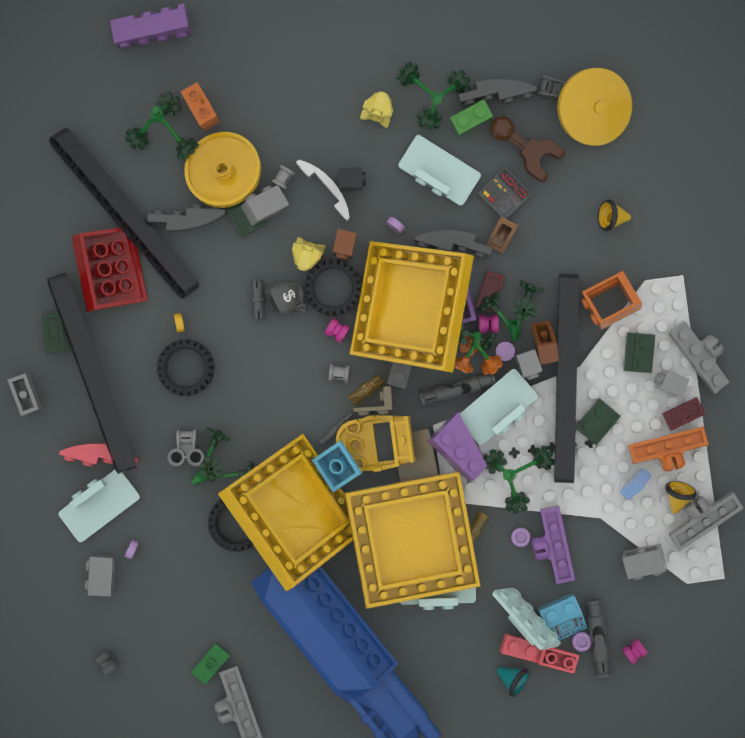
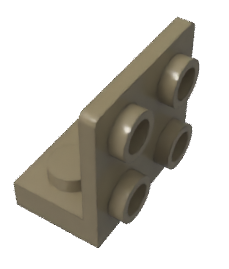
M383 386V390L380 391V402H384L383 406L354 407L353 412H358V415H369V411H377V414H389V410H392L391 386Z

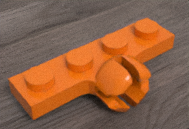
M703 426L630 444L628 448L633 464L659 459L663 470L669 472L674 467L675 470L684 467L685 460L683 454L685 451L706 447L709 444Z

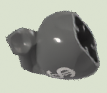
M290 281L275 282L264 293L271 310L277 315H288L293 310L296 312L300 311L301 313L308 310L305 303V287L300 283Z

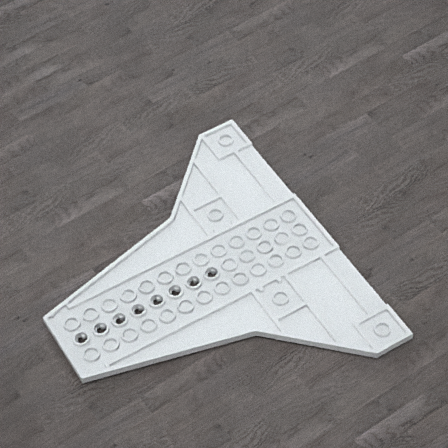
M680 275L645 280L636 291L642 302V309L610 325L584 361L577 367L576 425L598 398L603 400L621 417L597 446L592 444L591 448L585 445V441L588 439L576 429L574 483H554V465L551 466L550 470L538 469L534 465L517 473V477L513 480L514 487L517 493L524 492L529 497L530 503L526 504L528 511L540 512V509L559 505L561 514L601 518L639 548L661 544L666 561V569L686 584L725 579L718 526L681 551L677 549L668 535L689 519L684 508L677 514L671 512L668 495L665 490V485L668 482H685L694 487L697 496L704 497L709 505L714 503L707 446L685 451L683 454L685 460L684 467L675 470L674 467L669 472L663 470L659 459L633 464L628 445L704 426L703 416L670 431L662 416V413L695 397H698L700 401L697 372L668 334L682 321H685L690 327L684 277ZM628 301V303L625 305L624 308H626V307H628V306L630 305L629 301ZM627 332L655 335L652 373L623 371ZM661 370H669L689 378L690 380L683 397H677L656 389V383H654L656 374L658 372L661 373ZM557 376L531 386L537 393L538 398L523 412L525 416L522 419L509 424L510 429L503 435L500 433L495 434L483 445H479L474 440L482 457L485 454L490 456L489 451L491 449H495L497 453L501 450L504 453L503 458L507 460V464L502 466L505 469L515 470L533 461L534 456L528 453L531 445H534L535 448H541L543 445L550 446V442H553L555 445ZM446 420L433 425L434 433ZM513 447H515L516 450H519V454H517L516 458H513L512 455H509V452L512 451ZM554 450V453H552L553 456L550 457V458H553V459H555V450ZM437 451L439 473L456 472L457 470ZM644 468L652 475L640 492L627 500L620 493L621 489L639 470ZM484 469L473 481H467L460 474L465 504L506 508L505 499L506 497H511V488L508 481L503 478L502 471L498 472L496 470L495 474H490L488 472L489 469ZM692 499V500L690 501L691 504H694L695 507H697V505L695 504V502H694L693 499Z

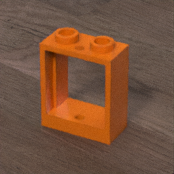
M198 82L181 91L204 132L221 123Z
M623 271L582 292L583 299H581V303L585 310H590L592 314L590 318L595 326L598 325L601 330L642 309V302ZM619 285L630 305L602 320L591 299Z

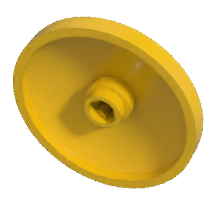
M587 68L577 72L564 84L558 98L557 111L561 126L573 140L581 144L599 146L615 140L627 127L632 114V98L628 86L619 75L608 69Z
M218 132L210 134L197 142L199 147L195 149L194 154H189V158L186 159L184 173L189 189L198 200L212 207L225 208L243 202L247 196L254 192L261 177V161L256 149L246 138L232 132Z

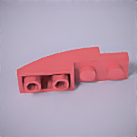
M106 443L81 444L59 452V455L64 456V460L75 462V459L81 460L83 465L93 467L94 464H99L100 458H103L102 462L113 464ZM134 457L138 466L140 458Z
M504 634L499 651L505 655L536 662L539 665L573 674L575 673L580 656L557 647L540 650L536 645L532 646L526 638Z

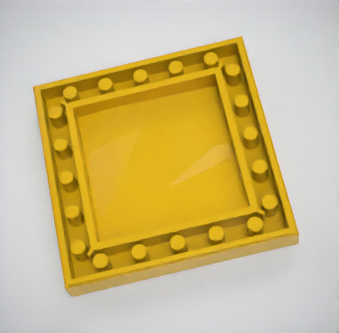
M370 241L350 355L453 373L474 256L466 253Z
M301 434L218 493L285 591L295 587L353 541L345 494L341 488L332 492L312 461L318 454L304 434Z
M459 471L344 493L366 609L480 587Z

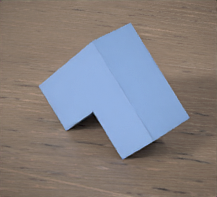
M642 468L623 486L620 493L627 500L631 499L644 488L652 475Z

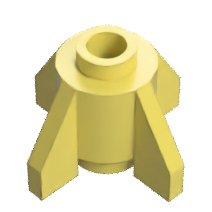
M385 92L374 93L365 100L364 110L361 113L360 119L367 120L370 118L373 121L380 122L383 127L388 128L390 117L393 113L391 98Z
M298 237L292 247L294 263L297 265V268L302 271L312 269L324 254L326 246L307 242L303 238Z

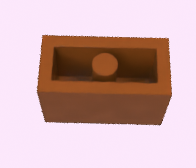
M341 229L337 230L333 247V254H336L337 259L347 261L348 257L352 258L357 233Z
M550 320L531 324L533 344L540 365L559 361L557 341Z

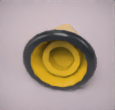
M607 199L600 205L598 223L603 231H610L631 219V215L615 204L613 200Z
M670 481L665 485L673 514H677L697 496L695 488L685 482Z

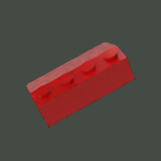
M121 228L79 233L72 237L86 312L148 301L138 249Z

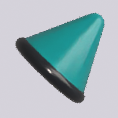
M498 667L496 669L511 697L517 696L529 678V670L526 668Z

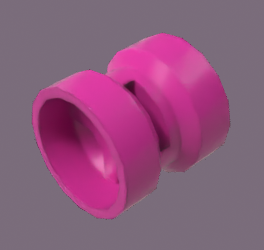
M478 315L479 332L481 334L487 331L499 333L498 315Z
M333 318L324 334L329 337H335V341L341 343L350 327L345 324L341 325L337 319Z
M637 638L632 641L630 646H625L621 649L633 665L638 662V658L645 657L648 654Z

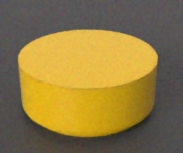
M174 314L177 333L184 332L182 314Z

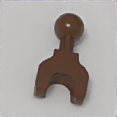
M497 117L490 125V133L496 140H508L521 150L518 155L524 160L526 172L540 182H545L548 178V174L540 166L541 157L548 154L556 159H562L565 156V151L552 140L537 141L534 138H530L529 141L514 131V124L508 117Z

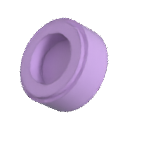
M389 217L386 221V224L398 234H401L405 229L404 225L394 217Z
M502 342L496 347L495 353L496 356L499 355L502 361H508L514 357L515 348L509 342Z
M523 527L515 528L511 533V540L516 546L524 547L530 541V533Z
M131 540L124 557L132 559L139 544L137 541Z
M583 631L574 634L572 637L573 647L578 651L588 650L591 646L590 636Z

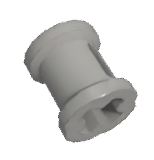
M280 165L279 172L271 182L286 190L289 179L295 173Z
M330 364L329 381L334 379L343 380L345 383H348L350 366L339 367Z

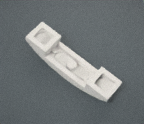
M298 160L296 164L309 179L316 174L338 199L339 202L334 205V208L346 221L350 220L347 204L336 184L319 168L305 161Z

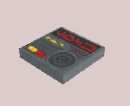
M506 167L478 193L500 217L505 219L532 194Z

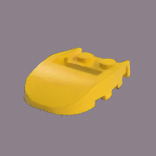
M366 416L346 422L337 432L336 443L339 441L343 442L361 471L378 472L416 461L410 416ZM390 422L395 460H378L374 424Z

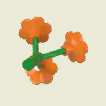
M475 332L473 338L470 336L464 337L467 340L465 345L459 343V351L466 354L462 358L456 357L454 364L456 369L464 373L473 372L474 369L469 361L471 359L470 356H473L477 351H480L484 357L485 362L481 364L484 375L489 373L495 374L502 367L503 362L499 355L489 356L481 347L480 332Z

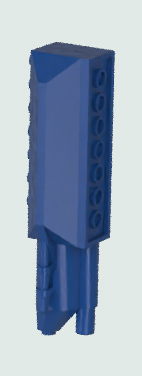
M269 566L251 581L261 602L332 691L346 703L350 702L361 716V721L364 724L366 723L373 731L375 738H421V733L425 738H439L442 733L430 720L427 711L393 670L398 665L397 661L321 566L288 591H285Z

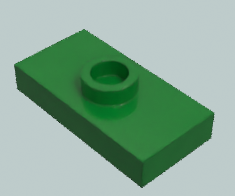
M215 643L191 673L206 685L229 658L230 654L219 644Z

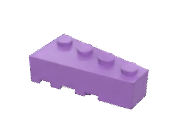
M179 4L178 9H170V7L161 8L160 13L157 14L151 11L144 12L140 18H137L136 15L110 20L114 44L123 49L129 48L131 44L135 43L147 45L152 40L164 42L168 41L170 37L176 36L177 39L188 37V34H192L185 4Z

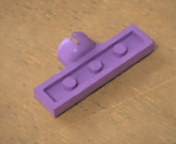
M557 505L540 509L545 533L541 537L532 539L534 556L538 561L544 559L551 560L556 584L574 581L575 576L560 507Z

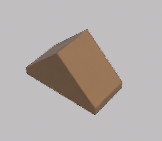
M500 217L486 245L503 254L518 225Z

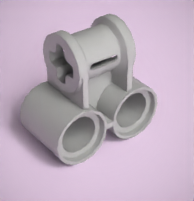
M177 429V448L169 452L167 457L169 463L173 466H179L187 458L189 464L199 466L201 462H204L206 455L202 449L196 448L197 429H193V431ZM174 452L181 453L182 460L180 462L173 460ZM193 452L200 453V462H194L192 460L191 456Z

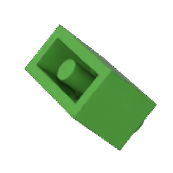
M482 100L450 117L449 121L457 136L460 137L492 120L493 115L485 100Z

